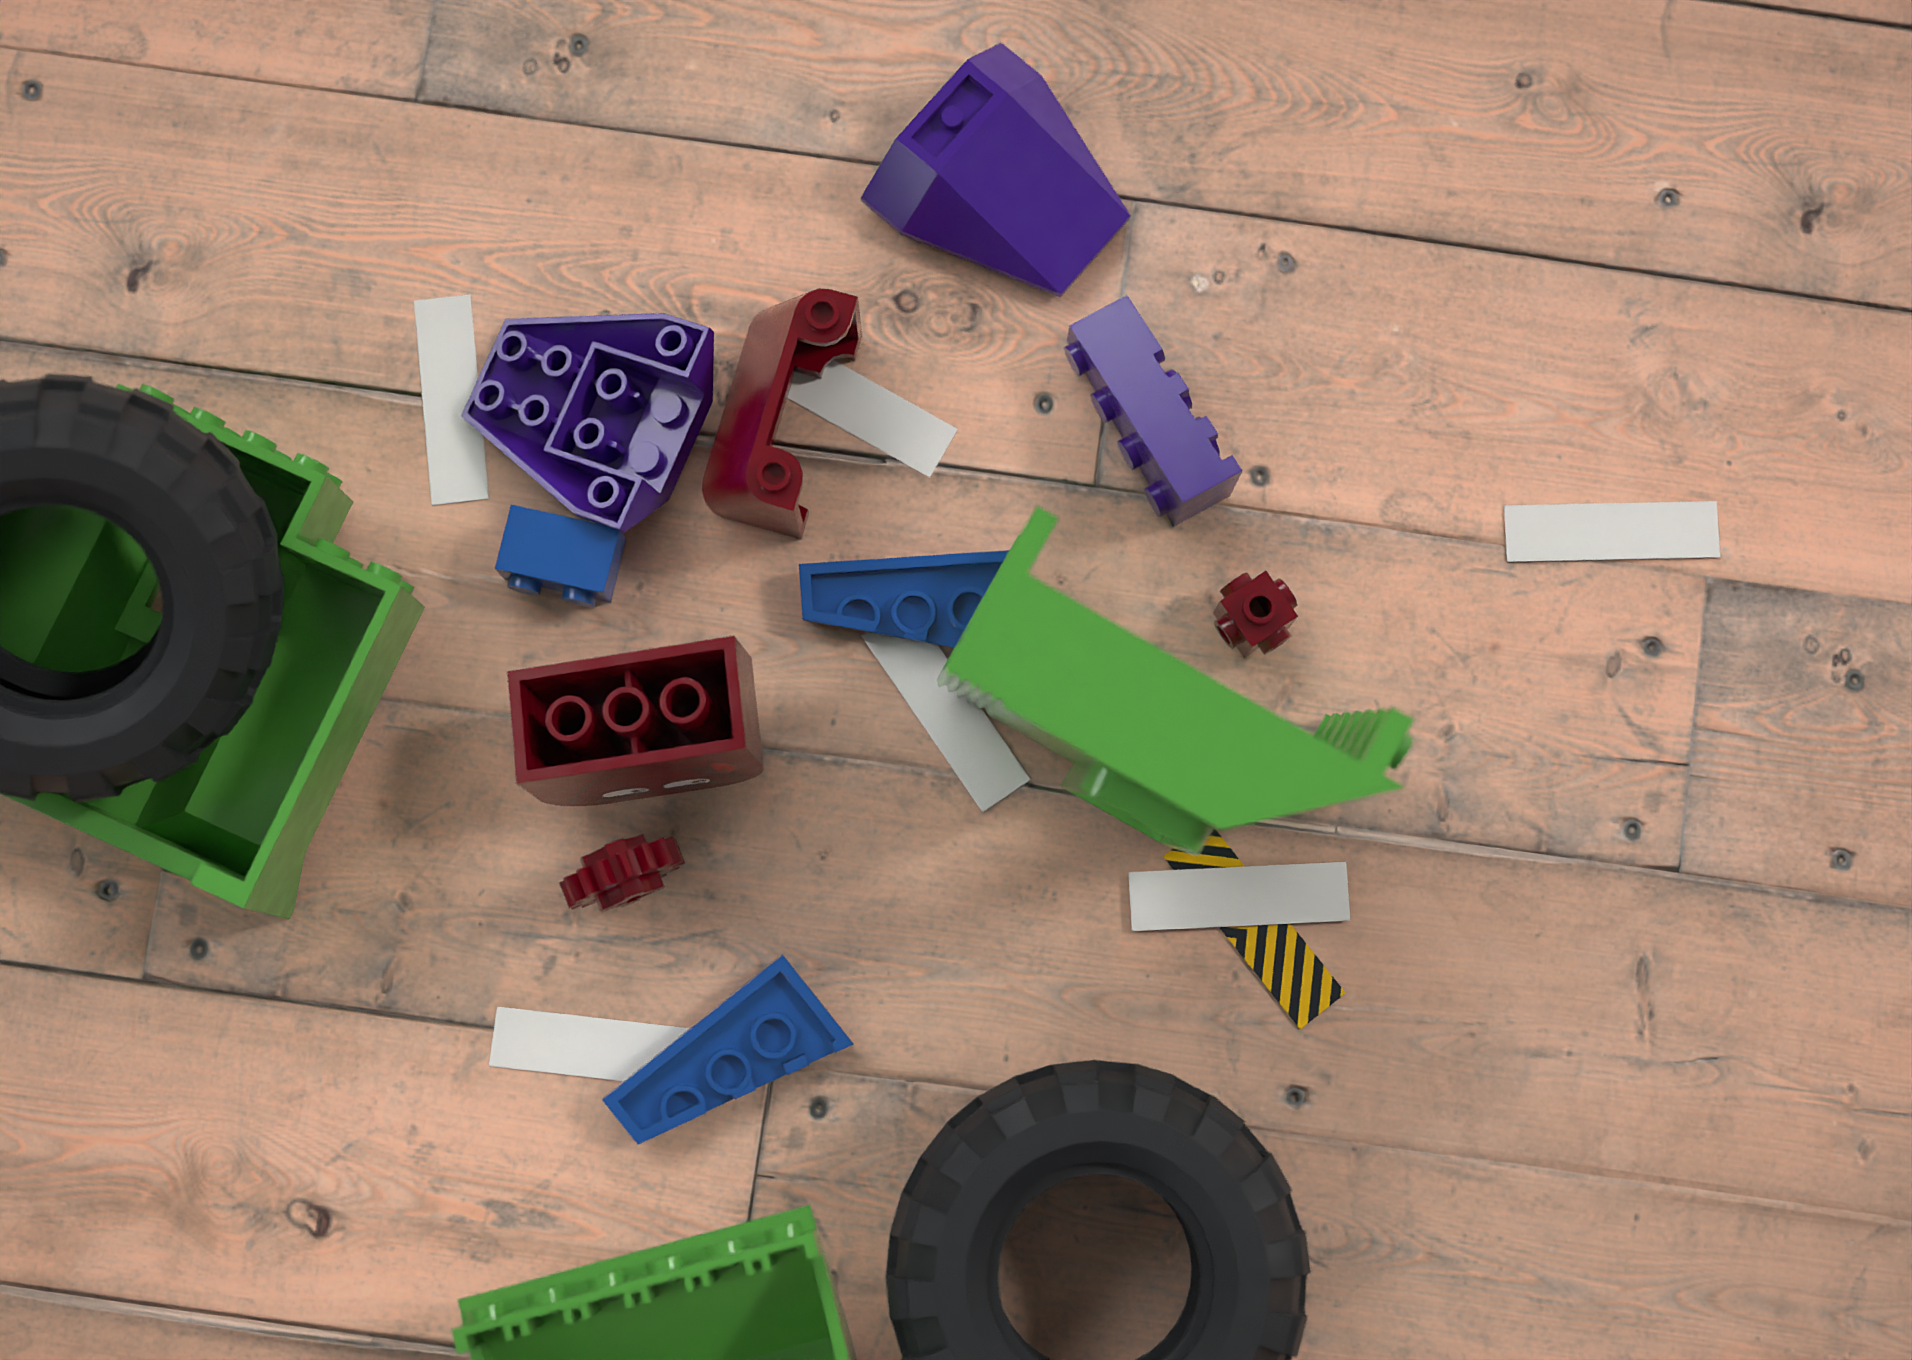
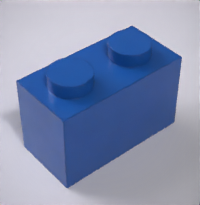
M511 504L495 570L503 579L509 580L508 588L521 593L540 595L541 589L545 588L563 592L562 600L579 606L594 607L596 600L611 603L626 538L622 532L598 523Z

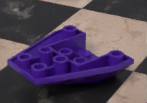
M999 43L967 59L895 138L861 196V202L901 235L1060 298L1131 217L1042 75L1003 43Z
M665 313L505 319L461 417L575 515L625 533L669 501L713 403L714 331L710 327Z

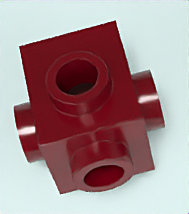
M1267 571L1252 579L1246 572L1220 590L1224 599L1218 603L1213 612L1217 618L1214 621V625L1224 642L1231 649L1237 647L1244 658L1259 648L1266 655L1292 637L1287 629L1291 627L1298 617L1294 611L1298 604L1292 591L1282 579L1278 578L1273 581ZM1257 600L1267 616L1263 618L1254 616L1249 609L1250 602Z

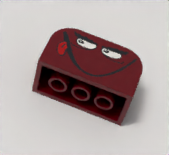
M734 635L507 671L516 784L541 802L558 806L611 804L732 785L750 780L760 775L764 770L752 658Z

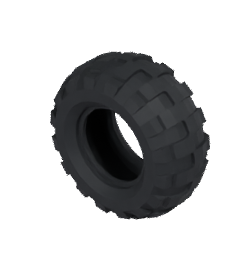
M47 373L45 377L12 382H7L5 379L0 380V516L23 507L48 504L71 506L106 518L124 530L141 547L155 571L162 597L161 626L151 640L135 654L119 663L101 669L83 672L47 669L18 658L0 645V794L35 801L37 794L69 793L70 798L74 797L75 802L121 796L123 789L150 778L153 782H162L196 763L200 753L219 736L229 735L253 704L256 691L267 669L271 667L283 615L284 574L281 571L278 554L277 533L263 497L255 494L239 468L240 461L211 431L207 433L202 432L173 410L174 405L140 389L134 388L133 391L96 383L93 381L92 376Z
M1087 1060L1051 1064L1013 1076L977 1096L947 1121L920 1155L901 1192L889 1233L885 1279L889 1319H891L902 1360H1052L1029 1345L1010 1323L1000 1298L998 1279L1000 1257L1005 1239L1014 1221L1033 1199L1059 1182L1077 1176L1093 1174L1121 1176L1138 1181L1153 1189L1174 1211L1184 1230L1189 1246L1191 1279L1185 1306L1176 1324L1167 1336L1151 1351L1135 1360H1291L1293 1356H1298L1308 1315L1305 1314L1307 1274L1311 1273L1306 1231L1302 1229L1290 1192L1292 1188L1273 1154L1265 1149L1245 1125V1121L1214 1095L1198 1089L1176 1077V1075L1136 1063Z

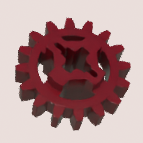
M640 834L632 838H621L610 842L593 853L582 856L580 861L583 868L576 870L577 873L564 877V881L559 882L568 908H571V910L581 906L584 908L597 902L600 912H605L613 908L628 906L654 892L665 888L662 878L667 876V873L678 870L681 865L685 864V861L674 836L666 839L659 838L647 843L645 835Z

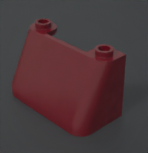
M819 288L764 309L753 318L746 335L702 479L701 491L705 503L714 514L722 518L802 540L809 516L808 509L798 504L804 475L799 461L793 454L773 447L795 372L821 379L825 367L832 361L843 357L855 361L862 339L857 296L832 289Z

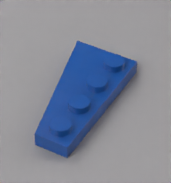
M1009 550L799 564L802 619L809 622L955 648Z
M782 954L604 1096L602 1101L637 1145L695 1119L728 1101L738 1099L753 1092L756 1088L798 1071L831 1053L841 1051L853 1045V1042Z

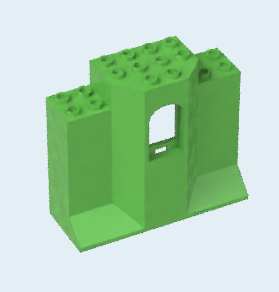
M119 383L116 388L133 391V389ZM142 384L140 390L174 405L173 410L202 432L207 433L211 431L240 461L239 468L255 494L263 497L277 533L278 554L281 571L284 574L283 615L271 667L267 669L256 691L253 704L229 735L219 736L200 753L196 763L162 782H153L150 778L123 789L121 796L75 802L74 797L70 798L69 793L37 794L35 801L5 794L1 795L191 881V885L241 908L290 919L295 908L304 857L308 846L425 606L411 595L414 587L401 580L403 576L370 561L365 570L362 568V563L349 557L350 552L333 544L353 501L340 489L343 481L328 473L329 468L326 465L301 453H297L292 461V458L276 450L277 444L249 430H245L241 437L236 432L224 427L226 422L221 418L198 407H193L191 413L173 404L174 399L151 386ZM45 504L29 506L0 516V645L18 658L39 667L56 671L83 672L101 669L121 662L140 650L158 631L162 622V613L151 609V606L160 591L159 581L151 562L141 547L124 530L97 514L66 505Z

